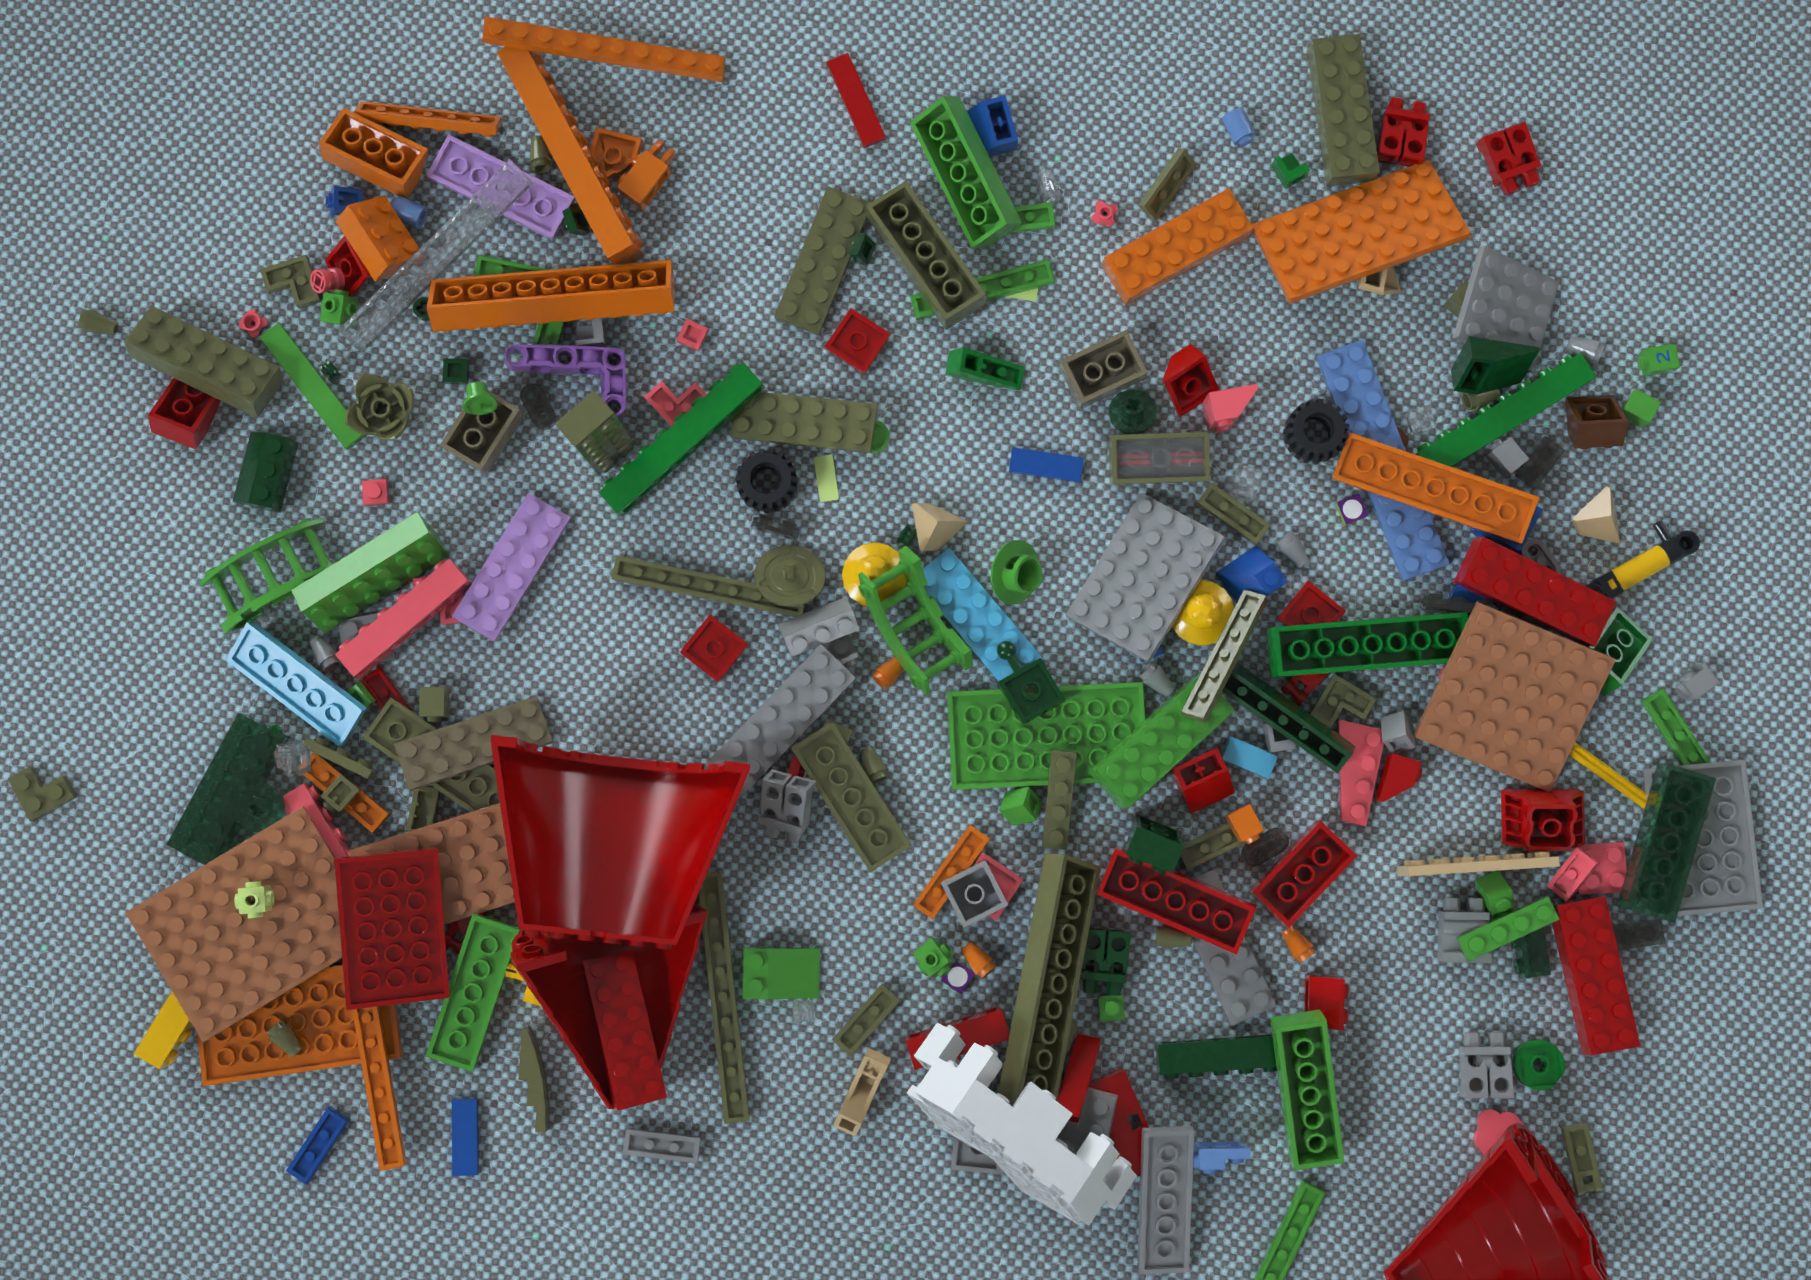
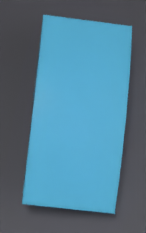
M1230 736L1221 754L1225 762L1265 779L1270 778L1278 758L1276 755Z

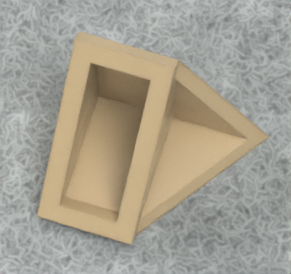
M1394 266L1356 280L1358 289L1380 295L1402 293Z
M1606 486L1572 518V521L1579 535L1621 544L1615 501L1611 489Z
M931 503L912 504L920 551H939L968 522Z

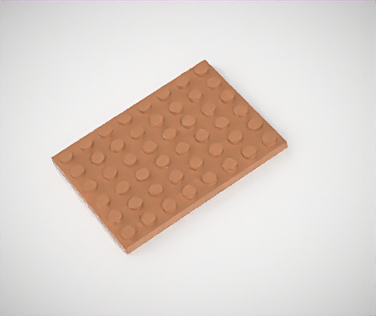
M302 806L125 912L202 1042L207 1041L342 958L334 858L336 857L305 806ZM261 881L262 886L271 885V890L274 892V905L271 911L263 912L264 917L248 918V914H239V909H236L234 901L235 894H238L239 888H245L246 882ZM251 896V905H254L256 900L254 896Z

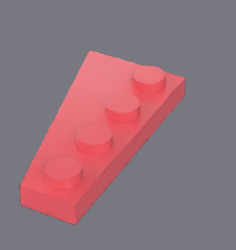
M1338 719V734L1356 746L1352 756L1339 771L1340 821L1366 826L1384 746L1382 729Z

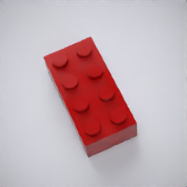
M1315 821L1248 893L1283 927L1289 928L1357 855L1322 821Z

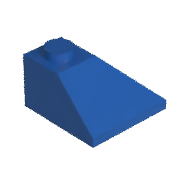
M1254 546L1215 573L1236 603L1243 590L1263 594L1267 597L1288 582L1276 564L1257 546Z

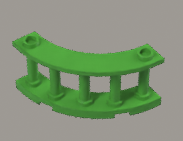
M306 518L300 521L297 526L272 535L239 552L218 567L211 568L205 572L206 576L199 582L200 586L214 584L228 612V619L221 624L225 634L244 628L247 622L254 621L264 613L262 608L270 603L276 606L293 597L292 589L334 564L333 560H329L315 533L317 528L324 522L322 518L315 520ZM306 535L321 564L319 568L310 572L304 570L290 540ZM278 545L281 546L295 573L294 579L284 584L278 583L264 555V552ZM255 558L269 585L268 592L260 597L254 596L240 568L241 565ZM230 573H232L246 600L244 601L245 606L241 609H237L223 582Z
M904 546L898 550L900 556L899 565L872 581L863 572L858 574L860 581L858 589L865 598L871 615L884 640L903 669L910 676L911 684L917 690L920 688L927 696L930 694L928 681L930 678L954 663L960 664L965 670L973 666L972 650L963 642L953 628L948 630L941 620V617H943L941 609L934 597H928L924 588L928 583L924 575L921 559L910 548ZM904 573L908 582L906 587L880 602L877 589ZM910 595L914 596L919 605L918 611L891 627L884 611ZM921 620H927L933 629V635L906 651L897 635ZM937 643L943 644L949 651V655L922 672L912 659Z

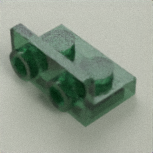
M1544 927L1510 942L1512 949H1515L1516 959L1513 960V966L1519 978L1530 979L1531 977L1551 975Z

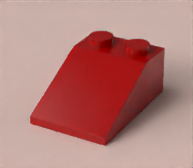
M173 378L148 414L151 432L197 449L206 436L221 401Z

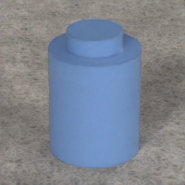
M1243 107L1236 108L1222 117V121L1234 145L1243 147L1253 141L1252 137L1256 133Z
M403 196L392 199L390 204L403 223L416 229H420L424 225L428 215L427 207Z

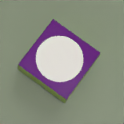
M1359 494L1335 503L1344 526L1368 517Z
M956 961L950 966L952 970L942 977L941 981L962 994L975 973Z

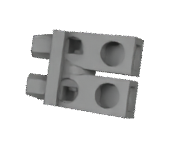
M771 769L762 779L761 817L759 824L764 825L765 835L775 837L783 830L787 831L786 839L793 843L800 841L804 830L810 824V805L816 781L796 775L792 779V774Z
M1444 897L1443 910H1438L1437 960L1451 963H1492V953L1490 952L1467 961L1456 937L1489 922L1490 913L1485 912L1483 898L1469 897L1468 911H1460V898Z
M1464 1032L1463 1046H1459L1461 1069L1459 1096L1463 1098H1514L1510 1057L1511 1047L1506 1046L1504 1033L1488 1032V1046H1481L1480 1032Z

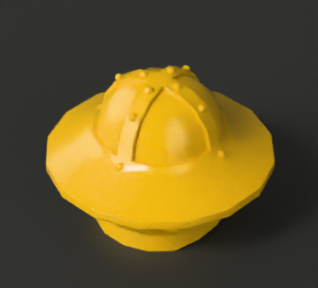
M876 542L863 544L853 550L844 562L842 571L844 588L849 596L860 605L868 607L865 598L858 589L860 585L858 574L863 572L871 581L899 565V552L889 545ZM904 573L877 589L880 602L905 588L907 578Z
M1200 580L1172 628L1180 638L1190 644L1205 646L1216 643L1234 610L1231 597L1224 588L1216 583Z

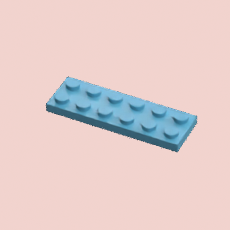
M950 548L946 549L923 569L928 583L924 586L928 597L932 596L935 598L943 613V617L997 681L1014 673L1007 660H1003L997 655V646L1003 641H1010L1015 645V656L1022 668L1039 658L1043 660V657Z
M253 620L246 623L226 658L227 662L339 747L346 744L367 709L362 703Z

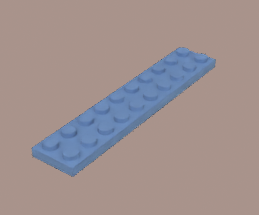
M1363 339L1318 355L1316 359L1335 409L1339 406L1342 409L1339 412L1341 416L1345 414L1347 417L1345 424H1349V430L1346 433L1349 434L1350 432L1406 451ZM1368 492L1401 581L1449 565L1430 513Z

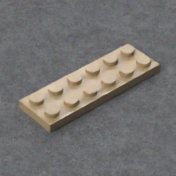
M1550 852L1527 853V858H1525V853L1502 855L1503 860H1500V855L1478 856V861H1475V857L1453 858V863H1450V858L1428 859L1429 864L1426 865L1425 860L1404 861V866H1397V876L1559 867L1560 863L1559 856L1550 857Z

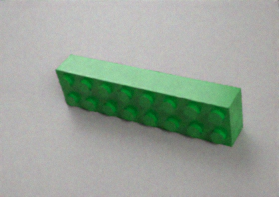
M1467 612L1268 628L1266 632L1271 678L1447 664L1467 623Z

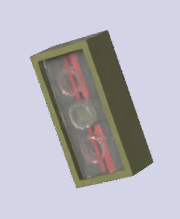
M1209 432L1110 435V485L1210 481Z

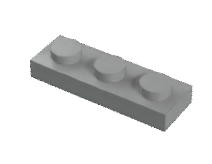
M627 1128L623 1155L698 1163L701 1137Z

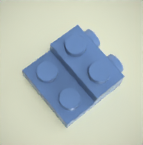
M1242 1141L1194 1142L1193 1168L1203 1170L1204 1174H1218V1170H1225V1159H1228V1163L1235 1164L1244 1163V1159H1251L1250 1148Z

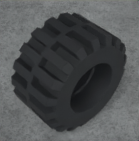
M1311 399L1305 404H1300L1290 414L1283 429V434H1286L1284 443L1289 444L1287 450L1290 453L1293 451L1296 454L1294 456L1296 459L1299 460L1301 457L1304 459V463L1313 461V464H1319L1321 461H1328L1343 448L1344 442L1348 439L1349 434L1346 432L1349 430V424H1345L1347 417L1345 414L1341 416L1339 412L1342 409L1339 406L1335 409L1332 407L1333 402L1331 401L1324 403V399H1318L1316 402ZM1318 420L1322 422L1328 430V440L1322 444L1311 442L1304 434L1303 425L1305 421Z
M763 448L759 449L758 453H754V451L749 453L750 456L748 458L744 457L741 460L742 465H738V474L735 475L736 487L742 500L745 501L747 506L754 508L757 512H760V510L764 511V513H770L773 510L778 512L780 511L779 508H786L790 500L793 501L794 493L797 492L798 488L797 474L790 459L786 458L780 451L776 453L775 449L765 451ZM763 469L776 470L781 476L780 486L774 492L768 494L756 491L753 487V479L759 471Z

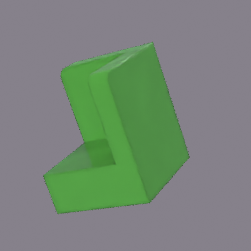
M1635 389L1632 391L1625 406L1621 409L1629 422L1643 428L1652 421L1661 402Z
M1030 787L1007 791L1004 794L999 811L1013 826L1037 821L1042 801Z

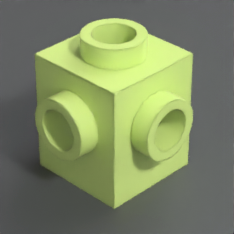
M261 881L246 882V887L239 888L238 894H235L236 909H239V914H248V918L264 917L263 912L271 911L274 905V892L271 890V885L262 886ZM251 896L255 897L254 905H251Z

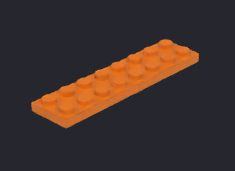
M1350 432L1332 476L1333 480L1518 544L1523 543L1540 498Z

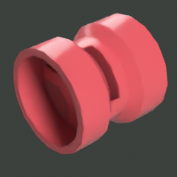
M329 268L328 270L315 269L311 274V286L316 293H327L328 291L334 292V289H344L345 277L339 268Z

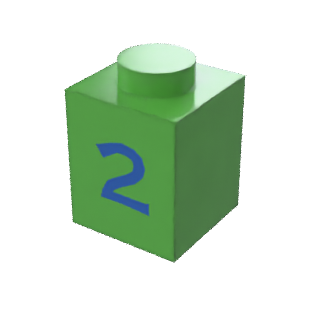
M1676 344L1649 347L1640 352L1637 363L1638 368L1642 370L1643 377L1672 373L1680 368Z

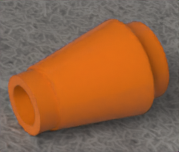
M893 657L876 668L872 678L881 688L886 689L893 686L904 669L896 657Z
M1294 925L1281 933L1293 959H1297L1299 963H1302L1316 953L1313 949L1314 945Z
M972 941L961 950L975 975H979L982 979L989 975L997 966L993 962L995 959Z

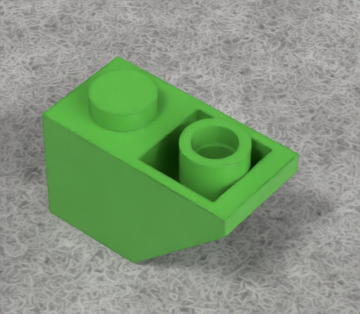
M1499 870L1475 879L1477 896L1483 898L1485 912L1490 913L1489 922L1515 910L1513 890Z

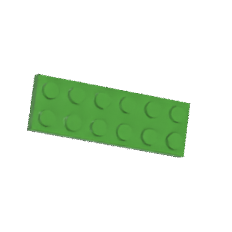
M472 914L449 983L450 998H444L426 1057L470 1072L475 1070L505 980V974L508 971L507 967L511 961L510 952L513 951L511 943L521 929L479 914Z

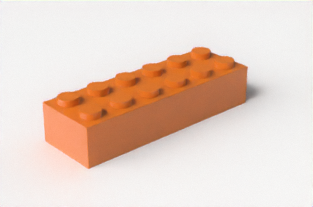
M1227 188L1107 255L1103 259L1102 267L1123 303L1127 306L1248 238L1254 228L1230 188Z

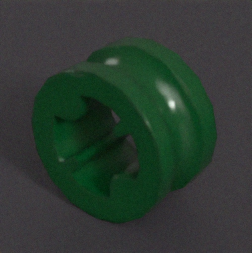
M427 297L418 298L413 304V312L423 321L430 320L427 310L426 314L419 311V309L423 308V304L427 305Z
M327 358L325 360L326 363L324 365L319 364L318 367L332 383L334 382V377H340L341 374Z
M907 524L896 542L898 544L903 543L904 546L909 547L917 534L916 528L912 530L910 525Z

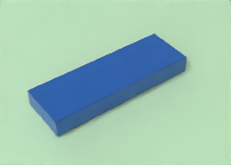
M1012 447L1009 473L1080 483L1084 458Z
M478 1098L452 1099V1176L478 1175Z
M327 1107L286 1172L304 1184H309L351 1119L333 1107Z

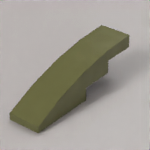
M431 787L414 790L405 832L437 822L440 791Z
M525 1027L522 1029L518 1080H528L527 1106H537L535 1132H546L550 1129V1101L547 1076L541 1051L532 1027Z

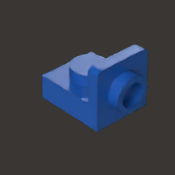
M334 186L331 192L326 195V208H330V216H335L337 212L342 213L350 204L363 201V189Z

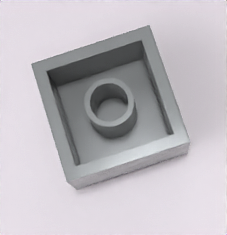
M986 860L941 882L963 928L1008 906Z

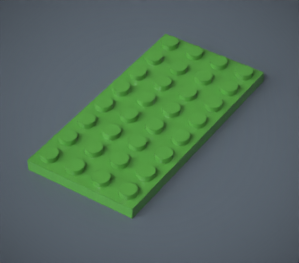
M1143 682L1058 686L1065 698V702L1023 726L1001 689L947 692L952 790L1047 786L1051 749L1076 751L1074 784L1098 783L1089 771L1145 721ZM1036 687L1025 688L1024 690L1026 696L1030 698L1036 697L1039 693Z

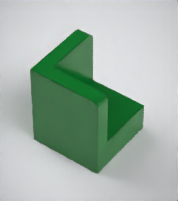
M1292 153L1283 158L1277 156L1271 164L1285 189L1305 179L1310 172L1306 162L1299 165Z

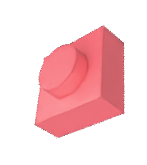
M686 318L676 340L678 343L699 352L709 329Z
M387 479L362 481L364 506L390 504L389 482Z

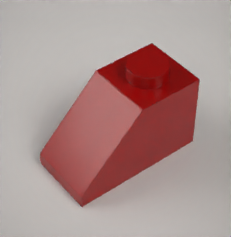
M1394 753L1387 754L1374 801L1385 802L1415 786V782L1418 783L1422 776L1421 762Z

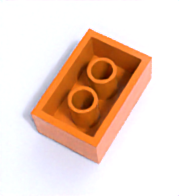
M385 195L348 205L336 220V223L374 281L411 271L424 256Z

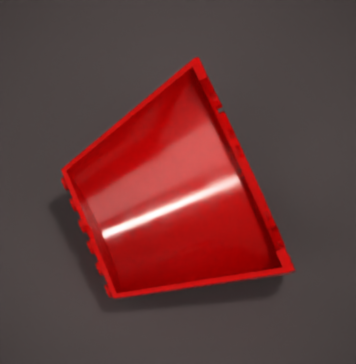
M491 735L492 756L519 929H525L526 935L540 936L541 931L551 932V937L568 939L569 934L578 935L577 940L596 941V937H604L603 943L621 944V940L624 939L630 940L629 945L646 947V942L656 943V948L671 950L672 945H677L750 771V764L724 761L719 764L710 763L708 770H704L705 764L687 763V765L678 762L631 759L577 751L568 752L548 746H543L541 752L537 751L538 744L528 743L516 737Z

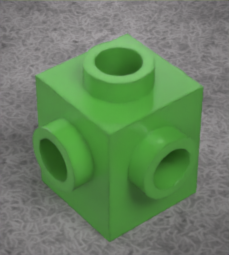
M334 289V294L324 292L321 302L320 321L354 327L358 311V299L349 297V292Z
M939 938L929 939L913 952V955L919 962V969L925 976L929 975V977H944L952 970L950 966L956 962L952 957L954 955L952 949L946 943H942Z

